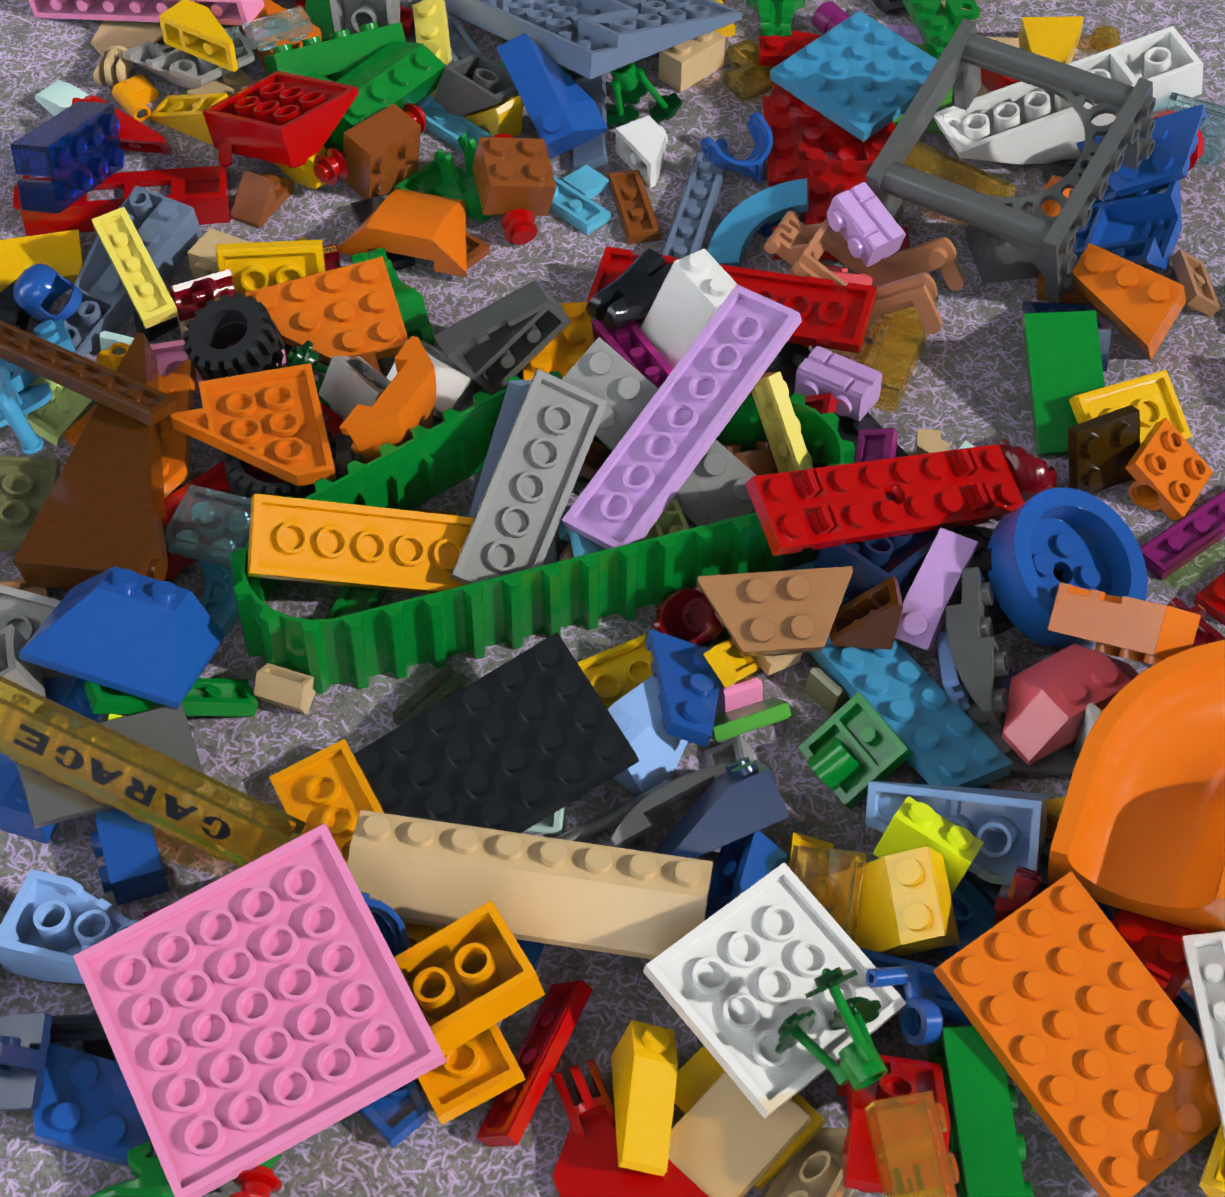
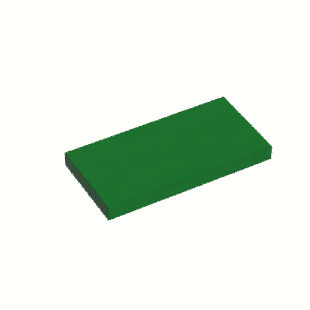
M1096 310L1025 313L1021 319L1036 455H1068V428L1078 424L1069 399L1075 395L1105 387Z

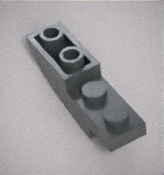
M978 567L962 569L961 604L946 606V628L949 646L960 678L980 712L994 729H1002L1003 713H1007L1009 707L1007 691L1003 688V676L1009 674V661L1007 653L1000 650L993 638V624L991 618L988 617V607L994 604V590L990 581L986 582Z

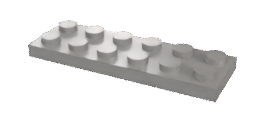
M600 337L561 379L608 401L595 436L612 451L658 391L654 384ZM715 440L673 499L678 500L683 514L697 526L746 515L754 509L745 483L752 476L757 475L720 442Z
M540 369L535 372L449 577L450 579L467 585L542 566L608 401Z

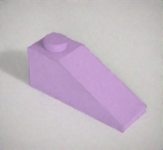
M940 528L904 599L895 638L934 653L938 644V633L943 632L946 625V606L954 605L962 585V569L969 568L979 543L978 541Z

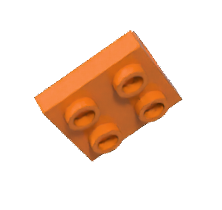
M1167 418L1155 423L1125 467L1135 479L1129 487V496L1133 503L1150 511L1161 509L1173 521L1184 518L1213 473L1206 462Z

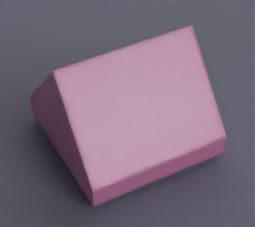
M745 678L728 688L720 685L718 704L723 714L763 701L761 679Z

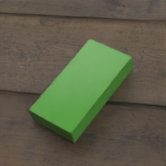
M772 697L715 716L710 739L720 742L788 719L789 716H792L789 704L786 701Z

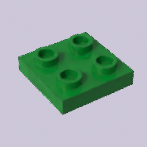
M857 692L798 746L799 750L807 758L810 768L834 791L842 803L851 810L867 796L869 781L883 782L913 755V752L860 692Z

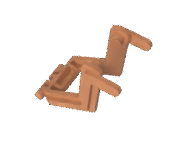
M788 211L764 245L767 253L777 254L791 265L787 272L789 275L834 280L836 285L847 286L848 284L818 261L824 250H826L856 274L863 272L873 278L872 286H876L877 297L870 319L914 306L924 329L931 334L938 333L943 322L933 302L937 295L936 283L926 272L940 268L947 286L953 291L961 290L965 284V277L956 260V249L953 243L946 237L898 251L867 267L860 258L852 256L848 249L847 241L840 232L832 230L827 217L822 223L805 225L798 220L799 217L795 211Z

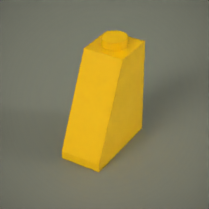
M1083 16L1022 17L1018 35L1020 49L1065 64L1071 63L1079 45L1084 21Z

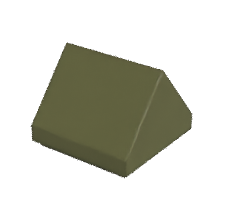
M813 667L810 670L804 692L833 715L850 698L845 693V689L839 686L824 669Z

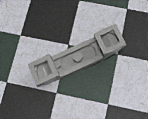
M728 764L712 766L683 775L652 792L638 803L619 824L611 838V847L646 851L651 848L652 830L687 812L716 777L727 772L725 766Z

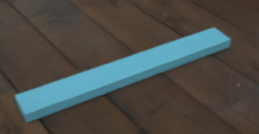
M431 95L415 104V106L423 110L426 116V129L462 153L463 150L459 146L458 138L464 133L467 134V140L473 137L476 144H478L479 137H492L488 132L465 117L446 112L443 106L433 101L434 97ZM554 176L556 190L550 207L551 212L586 235L611 220L610 211Z

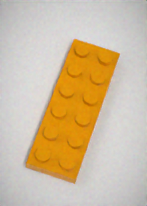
M254 494L251 497L247 576L432 594L460 587L464 584L449 577L474 518Z

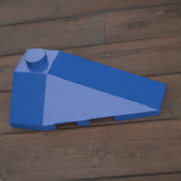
M526 33L496 47L540 139L545 140L550 159L609 131L595 101Z

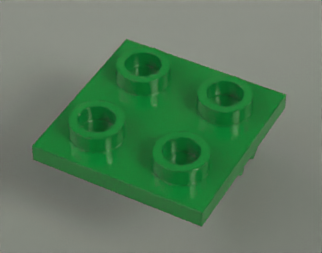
M464 133L458 138V143L463 150L466 171L459 175L450 153L444 155L442 148L435 152V160L440 167L443 183L434 188V195L464 200L466 215L482 224L493 215H483L472 168L477 144L473 137L467 140V134Z

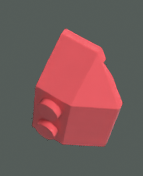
M1074 643L1011 677L1008 693L1009 707L1008 712L1005 713L1002 738L1029 766L1076 740L1087 705L1092 702L1103 711L1115 695L1137 677L1139 673L1128 663Z

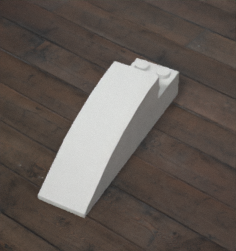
M1173 26L1068 64L1133 87L1139 78L1152 81L1153 97L1156 98L1153 112L1202 94L1203 62ZM1021 81L974 98L967 111L954 105L936 112L933 116V119L958 157L965 159L1019 165L1050 164L1059 160L1079 159L1081 152L1077 148V142L1085 140L1082 121L1067 101L1052 92ZM1085 102L1084 107L1087 109L1093 107L1088 102ZM1105 113L1096 116L1091 122L1096 126H1104L1112 123L1116 117L1113 114Z

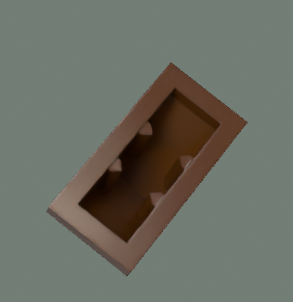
M892 576L840 606L829 633L831 643L838 647L892 650L903 610L898 580Z

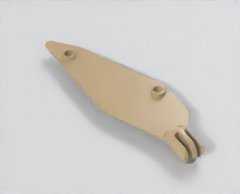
M103 20L91 41L92 46L102 56L93 73L95 83L102 87H105L106 83L110 87H114L115 84L126 80L135 64L124 59L122 53L147 41L155 44L162 39L160 22Z

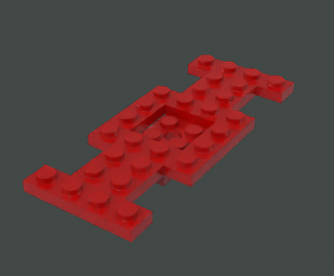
M809 35L758 36L759 66H777L819 37ZM794 95L763 96L762 113L771 128L773 137L772 149L766 161L768 188L780 183L807 178L808 212L803 213L804 224L822 223L826 219L832 199L836 195L846 190H851L852 187L862 182L867 184L866 174L894 131V121L864 142H861L860 139ZM825 152H832L834 155H827ZM772 226V233L777 226ZM901 227L906 236L898 251L910 248L908 227ZM824 250L819 260H838L826 250ZM773 254V260H783L777 254Z

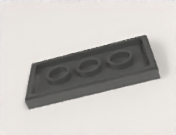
M182 703L178 709L167 706L47 735L50 739L43 756L16 743L12 744V752L34 829L136 803L137 801L125 795V789L128 786H132L131 776L143 782L145 791L149 785L157 788L153 798L164 796L165 793L172 794L203 786L206 781ZM34 738L33 740L39 742L40 738ZM28 740L22 741L34 748L37 747V744ZM68 746L74 748L82 755L84 765L79 769H68L62 766L54 756L63 759V763L69 766L73 761L75 753L73 750H68L64 756L56 752L57 747ZM91 757L101 761L104 770L111 773L119 770L124 772V774L104 786L93 781ZM134 793L135 797L143 799L144 794Z

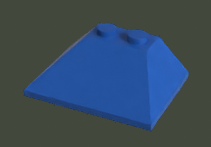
M1180 180L1118 197L1111 187H1107L1104 196L1101 199L1096 198L1092 205V213L1086 226H1080L1075 234L1076 240L1073 246L1074 254L1077 255L1075 265L1087 245L1091 243L1155 273L1167 270L1171 260L1170 257H1172L1182 230Z
M113 566L72 587L19 651L18 659L178 709L224 642L225 635L191 590L176 586L168 581H160L137 574L130 569H121Z

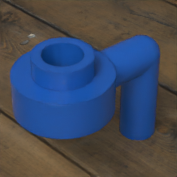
M915 966L874 968L866 972V982L870 988L903 985L906 1005L900 1010L899 1022L902 1034L908 1043L914 1046L933 1044L940 1038L942 1028H944L943 1012L931 997L924 996L920 974Z

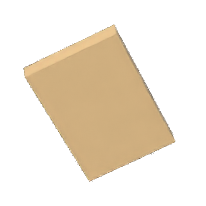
M724 1072L671 1129L668 1159L708 1197H744L813 1120L792 1099L767 1119H764L729 1075Z

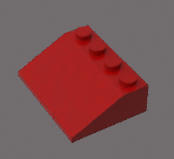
M276 71L207 108L202 113L215 148H218L221 142L227 141L232 144V153L246 155L249 158H258L269 163L285 165L288 168H298L306 164L308 158L321 150L358 96L359 90L356 86Z

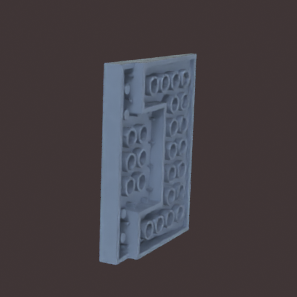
M444 0L448 13L505 40L510 41L526 33L555 63L589 79L742 20V11L714 0Z

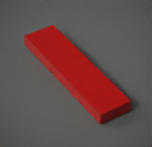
M583 980L551 985L515 1058L526 1080L496 1096L477 1136V1139L484 1145L499 1147L519 1144L593 991Z

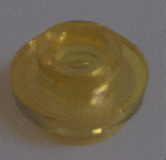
M1099 26L1091 34L1089 43L1092 48L1102 52L1119 46L1121 38L1116 28Z

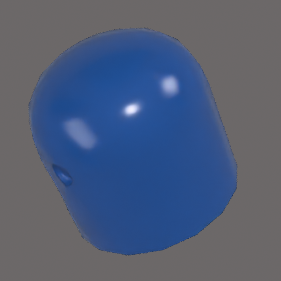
M35 264L25 269L17 278L13 288L16 303L40 323L47 320H53L54 322L60 319L62 321L66 320L77 311L83 297L79 288L46 264ZM72 289L70 298L63 309L57 314L48 313L54 302L64 292Z

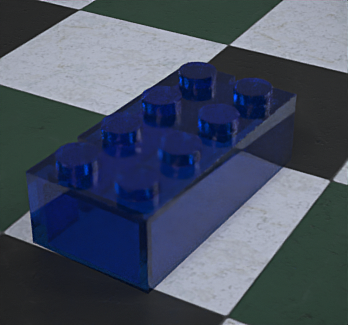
M78 101L10 144L16 174L51 178V181L19 179L17 181L22 210L60 213L107 180L106 177H111L124 167V151L120 146L118 133L119 119L115 113L114 103Z

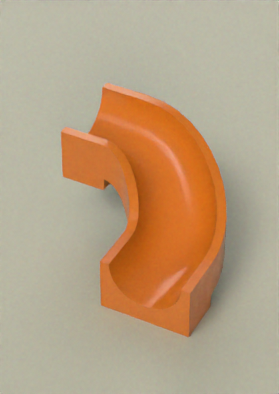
M1225 640L1195 646L1169 656L1144 670L1124 686L1100 713L1084 741L1072 773L1050 847L1047 888L1072 871L1095 902L1203 933L1225 931Z

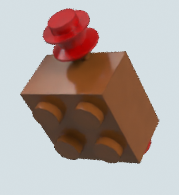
M394 103L345 131L343 153L334 148H329L326 150L325 156H315L313 170L319 181L330 186L335 185L337 177H339L365 199L386 195L392 187L418 171L420 133H423L426 128V116L423 110L412 103L404 104L402 110Z
M504 133L496 134L492 137H479L472 168L483 215H504L502 227L505 230V239L512 244H527L536 237L538 232L537 226L534 223V216H548L556 190L545 140L514 138Z

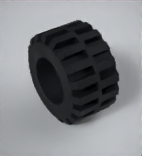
M235 293L233 297H229L228 294L222 295L220 300L215 302L212 299L206 302L207 306L205 308L196 310L194 312L196 317L189 319L186 324L189 330L183 333V340L185 341L183 347L188 358L205 381L278 369L276 363L283 360L284 354L281 350L285 349L280 331L266 307L250 295L245 298L243 294ZM240 340L234 346L227 348L233 342Z

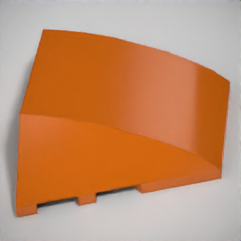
M397 189L389 194L377 209L338 246L339 253L353 256L354 254L385 248V251L389 253L434 261L435 272L467 278L465 201Z
M411 336L394 357L397 375L372 407L357 404L339 427L344 435H349L354 443L351 449L354 453L361 454L364 459L363 464H367L380 457L379 447L381 445L389 443L398 447L411 440V429L419 425L430 429L436 404V375L434 365L418 337Z

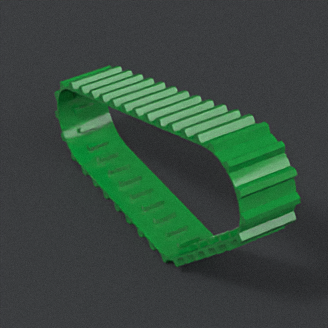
M550 371L548 373L559 379L563 378L560 371ZM513 376V377L508 378V379H507V387H508V384H509V380H522V379L518 378L517 376ZM507 388L493 395L481 391L473 395V406L462 412L451 408L442 412V423L431 429L419 425L411 429L412 439L398 447L389 443L381 445L379 447L380 457L367 464L356 460L348 463V474L335 482L324 478L315 481V492L304 499L411 511L482 471ZM751 392L716 438L723 446L740 444L741 451L755 449V442L767 441ZM795 393L790 396L795 416L801 425V434L806 449L813 460V468L853 463L855 454L854 442L841 439L838 432L839 417L833 412L820 414L814 408L805 405L804 395ZM594 435V438H593L594 441L598 442L599 444H601V445H603L604 447H606V448H608L609 450H611V449H610L609 447H607L600 439H598V438ZM754 512L332 619L314 620L288 616L273 610L264 603L270 594L286 580L247 576L249 539L245 548L231 552L230 562L235 582L233 589L245 650L248 656H262L266 663L314 677L313 689L316 691L315 694H324L330 685L352 682L358 689L369 687L371 676L391 672L397 679L408 677L410 666L429 662L436 669L444 668L447 666L449 656L468 652L474 659L485 657L486 647L503 642L507 643L513 650L522 648L524 637L542 632L547 637L558 632L561 637L562 627L581 623L588 630L598 628L599 618L617 613L626 621L631 620L636 616V608L652 604L659 606L672 593H676L678 590L686 587L693 588L697 586L698 576L784 571L817 560L821 549L812 550V547L803 548L800 552L773 556L757 513Z

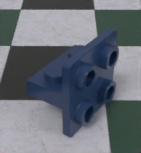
M40 1012L0 1016V1111L37 1110L39 1108L44 1087L43 1078L47 1050L51 1038V1014Z

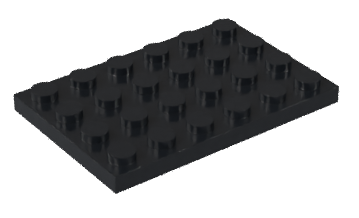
M558 632L353 754L382 810L386 814L516 833L526 831L639 762L634 749Z

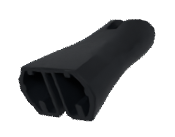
M648 248L615 281L600 290L589 300L586 305L588 315L598 321L604 320V325L611 330H616L646 316L673 263L669 262L665 266L666 260L663 256Z

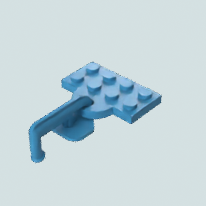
M62 319L56 322L47 320L34 328L33 335L71 352L76 351L69 331ZM0 358V428L9 424L22 444L24 454H35L41 450L44 441L36 435L25 415L48 403L53 397L52 389L48 383L29 386L39 375Z

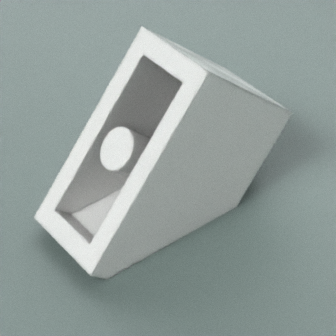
M649 115L616 128L615 152L632 170L638 169L640 171L642 180L650 188L656 186L665 160L666 144L668 142L667 133Z

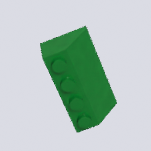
M390 42L336 81V83L358 87L359 94L331 133V136L343 146L345 131L395 103L403 110V106L406 103L415 105L437 88L446 65L423 43Z

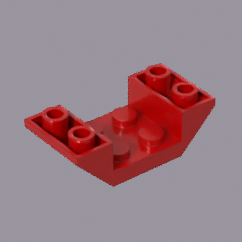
M879 1054L888 1072L872 1085L862 1090L854 1091L849 1082L839 1086L835 1080L836 1096L847 1097L849 1126L841 1154L844 1187L866 1193L877 1192L896 1195L891 1170L898 1169L904 1195L909 1194L906 1184L907 1179H910L912 1192L917 1193L912 1166L917 1165L924 1196L944 1197L950 1117L941 1064Z

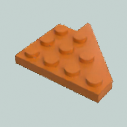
M383 256L245 292L246 297L250 295L266 307L280 331L284 343L294 347L297 344L303 345L309 340L313 343L312 349L317 350L319 353L318 359L329 364L333 356H360L381 373L377 360L397 355L406 341L409 340Z
M188 358L167 377L158 374L159 391L177 398L178 410L175 412L194 409L196 369ZM98 403L62 434L68 445L76 446ZM171 415L160 421L164 499L190 476L192 437L173 428Z
M311 363L200 381L198 384L203 408L171 414L174 429L296 486L314 484L315 481L321 478L328 481L336 480L334 462Z

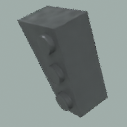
M534 280L435 334L434 337L449 360L488 393L493 395L507 384L508 378L516 376L572 321L560 303Z

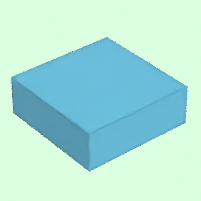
M587 164L562 178L563 182L589 199L594 198L609 188V179Z

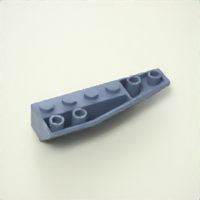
M136 186L119 208L125 207L165 283L188 254L187 252L203 234L193 207ZM98 235L74 284L81 290L83 296L81 305L74 314L63 321L76 350L73 353L82 357L100 346V332L108 331L115 333L136 311Z

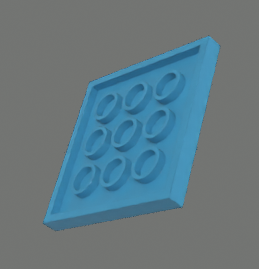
M859 10L772 68L770 80L864 142L906 112L938 60Z

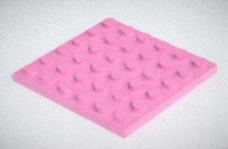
M325 823L73 956L175 1197H202L237 1178L242 1171L257 1167L447 1062Z

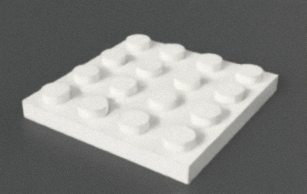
M785 862L647 963L643 970V973L764 1119H767L827 1070L800 1042L794 1047L788 1048L780 1055L775 1052L780 1037L777 1032L785 1019L793 1013L797 1012L800 1015L813 1009L817 1013L814 1018L815 1023L806 1034L835 1062L841 1059L838 1055L839 1051L853 1042L848 1030H845V1028L832 1030L829 1026V1021L834 1018L833 1013L838 1008L828 989L808 999L805 997L806 993L817 988L813 979L821 976L824 968L833 970L840 966L844 975L854 970L857 971L858 975L838 984L845 1000L853 997L868 998L869 1001L878 1000L880 1002L881 1008L878 1010V1018L870 1023H866L870 1035L900 1012L906 1005V1001L893 986L870 988L868 986L866 972L869 969L876 968L874 964Z

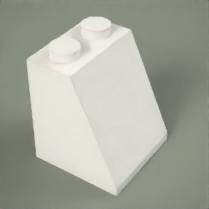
M705 248L674 261L640 328L672 369L675 368L737 284Z

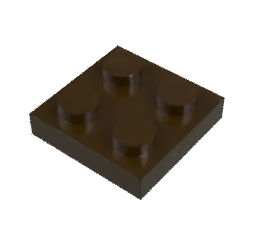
M1129 405L1068 428L1069 488L1094 494L1133 479L1125 467L1140 446V410Z

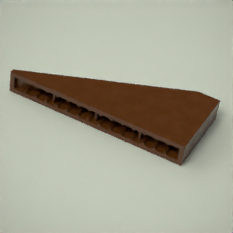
M137 332L116 372L159 390L157 357L145 334ZM98 403L13 559V563L28 586L71 590L72 587L113 566L121 569H130L137 574L156 580H165L168 569L160 422L151 427Z

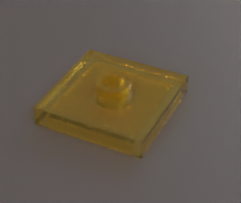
M793 845L790 869L854 942L867 854L857 851Z

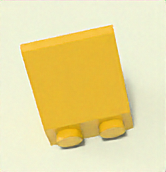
M929 846L887 855L815 883L819 903L859 948L901 957L960 944L944 858Z

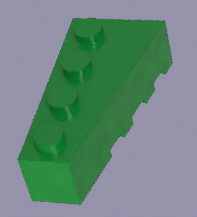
M376 21L358 26L359 33L350 35L349 29L330 33L332 40L321 42L320 36L301 40L303 47L292 49L291 43L273 47L274 54L263 57L268 76L276 71L308 76L315 72L330 80L340 79L390 42H406L402 23L398 22L378 28Z
M974 1026L942 1028L940 1038L931 1044L927 1053L929 1062L941 1064L950 1117L948 1151L950 1153L957 1152L959 1161L952 1162L951 1167L957 1197H1034L1030 1181H1024L1021 1162L1026 1160V1145L1023 1134L1021 1132L1016 1133L1013 1114L1018 1112V1097L1015 1086L1008 1085L1005 1068Z

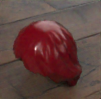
M1002 439L999 442V446L1024 503L1036 494L1056 486L1057 472L1053 466L1048 467L1046 461L1028 454L1021 446L1012 447L1007 439Z
M697 586L680 589L661 602L656 610V619L651 625L655 631L696 645H703L706 641L717 638L724 629L715 616V610L704 592L701 593Z

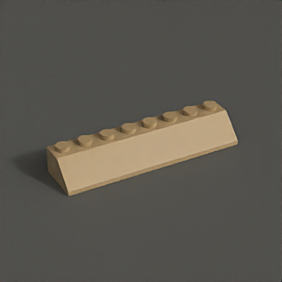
M360 810L350 844L347 866L359 890L369 893L370 897L379 899L390 906L404 923L445 928L492 900L517 940L653 960L706 920L713 861Z

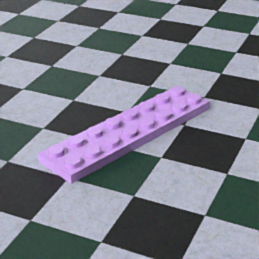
M736 284L562 518L565 527L573 532H578L581 536L605 549L642 541L802 322L800 312Z

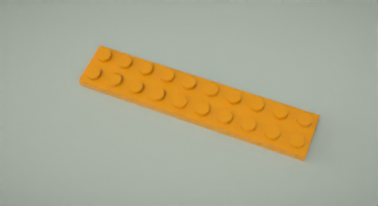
M345 738L269 776L298 837L325 823L347 865L350 844L360 810L384 813ZM404 923L412 946L443 929ZM497 1024L445 1054L446 1063L418 1077L441 1125L526 1080Z

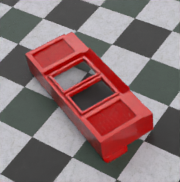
M224 141L218 145L219 166L36 178L31 157L24 158L22 183L14 186L13 207L21 212L26 236L79 229V233L94 232L95 229L91 219L117 210L136 186L171 185V195L165 197L193 207L199 225L231 223L229 167L232 165V144ZM124 188V199L88 201V190Z

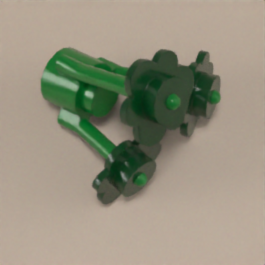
M634 62L610 71L613 78L610 85L614 94L615 105H612L610 110H607L608 126L619 127L638 119L639 112L635 110L634 105L638 104L640 97L645 96L648 92L656 101L655 106L650 110L652 119L656 123L673 118L682 106V100L678 98L676 93H672L669 96H661L647 79L643 69L636 68Z
M840 966L833 970L824 968L822 975L813 979L817 988L806 993L805 997L808 999L827 989L829 990L838 1008L834 1011V1018L829 1021V1026L832 1030L845 1028L853 1039L852 1043L839 1051L838 1055L842 1061L838 1065L806 1034L815 1023L814 1018L817 1013L813 1009L800 1015L797 1012L793 1013L783 1021L777 1032L780 1037L775 1052L780 1055L788 1048H792L800 1042L831 1072L839 1086L849 1082L854 1091H859L872 1085L888 1072L882 1058L875 1049L866 1027V1023H870L878 1018V1010L881 1008V1004L878 1000L869 1001L868 998L853 997L845 1000L838 984L858 975L857 971L854 970L844 975Z

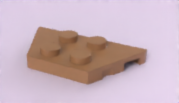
M852 566L698 576L697 587L701 593L704 592L715 610V616L722 627L726 628L730 633L731 640L741 656L822 651L852 576L853 569Z

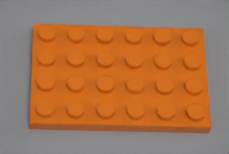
M1072 871L933 970L934 974L1099 1197H1133L1220 1125V1116L1203 1041Z

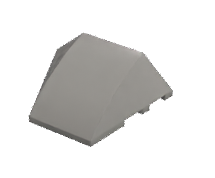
M221 25L233 41L238 69L254 62V54L246 38L241 34L239 26ZM150 41L122 53L124 59L153 72L174 85L187 89L199 88L232 72L169 45L158 48Z

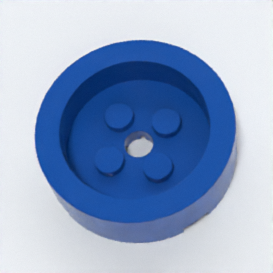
M1065 487L1044 490L1007 514L997 524L990 537L987 551L991 552L992 570L988 572V576L993 586L994 595L1010 621L1028 638L1044 647L1053 645L1065 649L1074 643L1088 649L1096 646V643L1047 630L1060 584L1054 576V568L1058 571L1064 570L1062 574L1063 583L1090 591L1091 589L1102 591L1112 596H1126L1144 601L1146 599L1148 586L1147 569L1141 548L1135 536L1124 520L1110 506L1087 492Z

